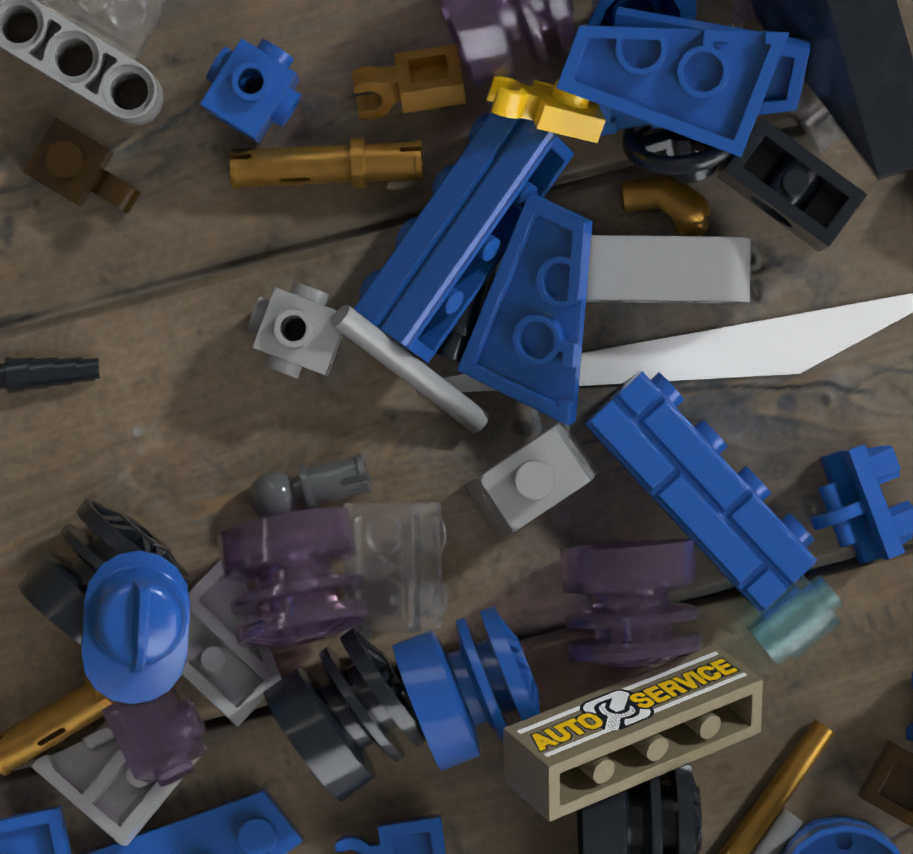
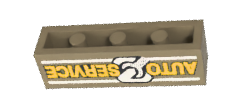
M713 644L503 728L504 783L548 822H551L761 733L763 679L718 645Z

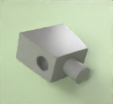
M557 422L465 483L464 486L498 537H502L517 531L589 483L599 470L569 425Z

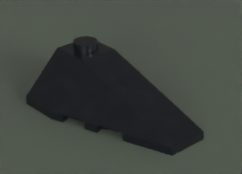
M750 0L756 20L765 31L790 32L788 37L811 41L803 82L810 86L831 114L832 121L875 178L881 180L913 170V57L897 0Z

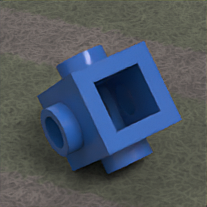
M241 38L234 51L225 46L215 58L206 75V79L213 84L201 101V106L209 114L260 145L273 123L281 127L286 124L302 98V94L295 90L300 82L296 72L289 68L294 58L263 38L257 47ZM253 80L264 81L261 90L257 93H245V88L249 82Z

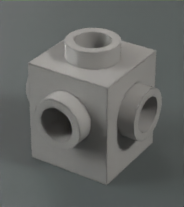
M293 281L290 292L275 287L270 300L259 297L250 318L247 332L256 335L252 348L266 353L262 366L297 379L302 367L326 376L329 375L344 335L332 326V319L337 310L325 306L329 294ZM302 319L306 324L305 335L298 341H289L286 336L287 325L292 320Z

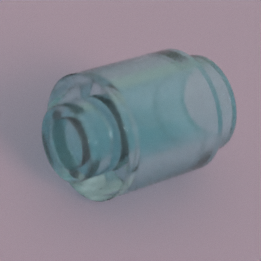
M802 575L766 610L759 612L756 609L754 612L758 617L746 625V627L779 666L790 656L794 661L840 625L842 622L835 614V611L844 604L820 575L811 582Z

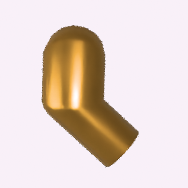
M668 176L620 182L624 213L661 209L674 220L676 233L679 236H702L707 231V218L711 212L709 204L704 196L688 184L675 182Z

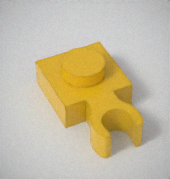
M496 75L493 77L486 98L487 101L493 102L491 112L513 119L523 118L534 121L537 129L598 143L606 121L598 103L556 88L559 80L554 85L534 80L532 86H529L517 80Z

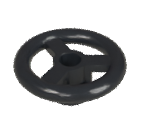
M651 125L626 128L622 138L624 153L634 165L648 172L668 175L671 180L679 183H693L708 178L715 172L717 165L734 155L670 130L644 136L652 128ZM661 150L663 151V155L654 153Z

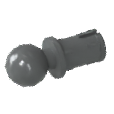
M363 453L355 454L354 457L311 468L308 467L306 462L299 464L300 477L293 479L282 472H267L259 476L253 483L250 491V501L255 512L261 517L271 521H281L291 516L298 508L300 502L306 501L311 513L319 511L318 504L361 493H371L372 483L369 471L365 472V467H367Z

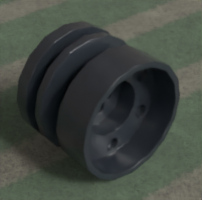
M88 498L85 499L76 513L96 534L92 536L70 523L66 524L60 531L66 543L78 557L72 563L54 553L44 552L19 583L18 587L25 598L39 612L73 640L82 645L84 599L88 582L101 564L117 554L138 550L159 554L177 567L187 583V587L192 583L193 579L177 562L169 547L147 528L130 516L108 509Z
M354 627L340 637L346 652L353 662L347 667L339 656L327 646L319 652L321 663L330 679L326 683L320 685L305 670L297 667L263 693L270 710L291 744L322 785L340 802L376 777L373 763L366 751L368 746L375 743L395 762L405 756L400 742L392 731L396 726L417 747L426 741L400 672L382 650L369 643Z
M691 762L669 771L668 780H660L659 776L577 810L578 854H699L702 847L701 797L699 786L696 785L692 773Z

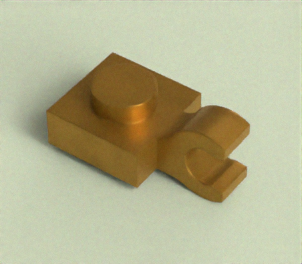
M457 44L395 53L396 66H364L352 71L354 93L375 92L371 95L356 97L359 119L362 120L381 118L391 110L395 103L400 101L403 113L438 110L447 106L466 104Z

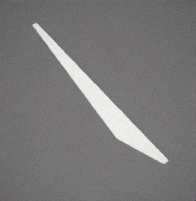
M913 293L584 352L581 355L579 386L625 384L639 371H643L649 379H652L659 372L668 381L801 374L913 313ZM465 374L443 378L460 392L497 391Z

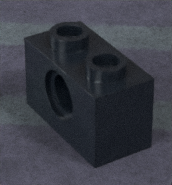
M764 118L753 127L742 157L733 155L717 176V178L818 252L830 247L868 195Z

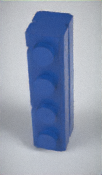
M492 112L481 115L473 124L469 133V144L456 163L445 167L436 177L432 187L433 196L418 217L409 219L399 230L396 237V249L382 269L375 270L369 274L362 283L359 291L360 300L354 307V310L390 338L429 363L503 257L527 197L537 194L544 198L575 153L555 133L537 129L534 121L523 118H507Z
M643 371L637 372L587 418L583 424L745 599L759 612L766 610L790 585L794 584L816 563L817 559L807 549L815 539L789 512L781 520L763 502L771 495L770 490L747 466H744L736 473L720 454L728 447L727 444L703 419L693 426L677 409L684 401V398L661 373L658 372L652 379H649Z

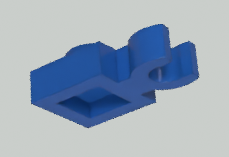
M441 814L380 822L377 825L379 841L369 842L359 835H345L335 841L336 852L354 850L359 854H447Z

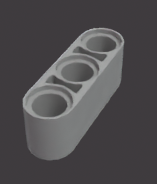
M0 0V46L11 56L122 123L130 126L144 125L153 121L160 113L164 103L163 89L156 77L144 65L36 0ZM22 13L34 14L38 22L35 35L24 43L11 42L8 37V27L14 17ZM75 46L89 47L93 53V61L88 71L80 76L71 77L65 75L62 69V60L66 52ZM133 78L146 81L148 86L146 101L134 110L119 108L116 100L119 86L124 81Z
M591 235L586 302L750 303L751 239L744 237Z

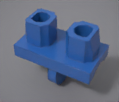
M865 444L820 457L829 483L818 487L826 510L810 517L813 529L819 530L832 526L840 547L853 545L859 564L878 559L889 560L905 553L902 544L913 538V505L908 500L888 506L880 484L900 477L899 472L901 468L893 447L886 445L866 448Z

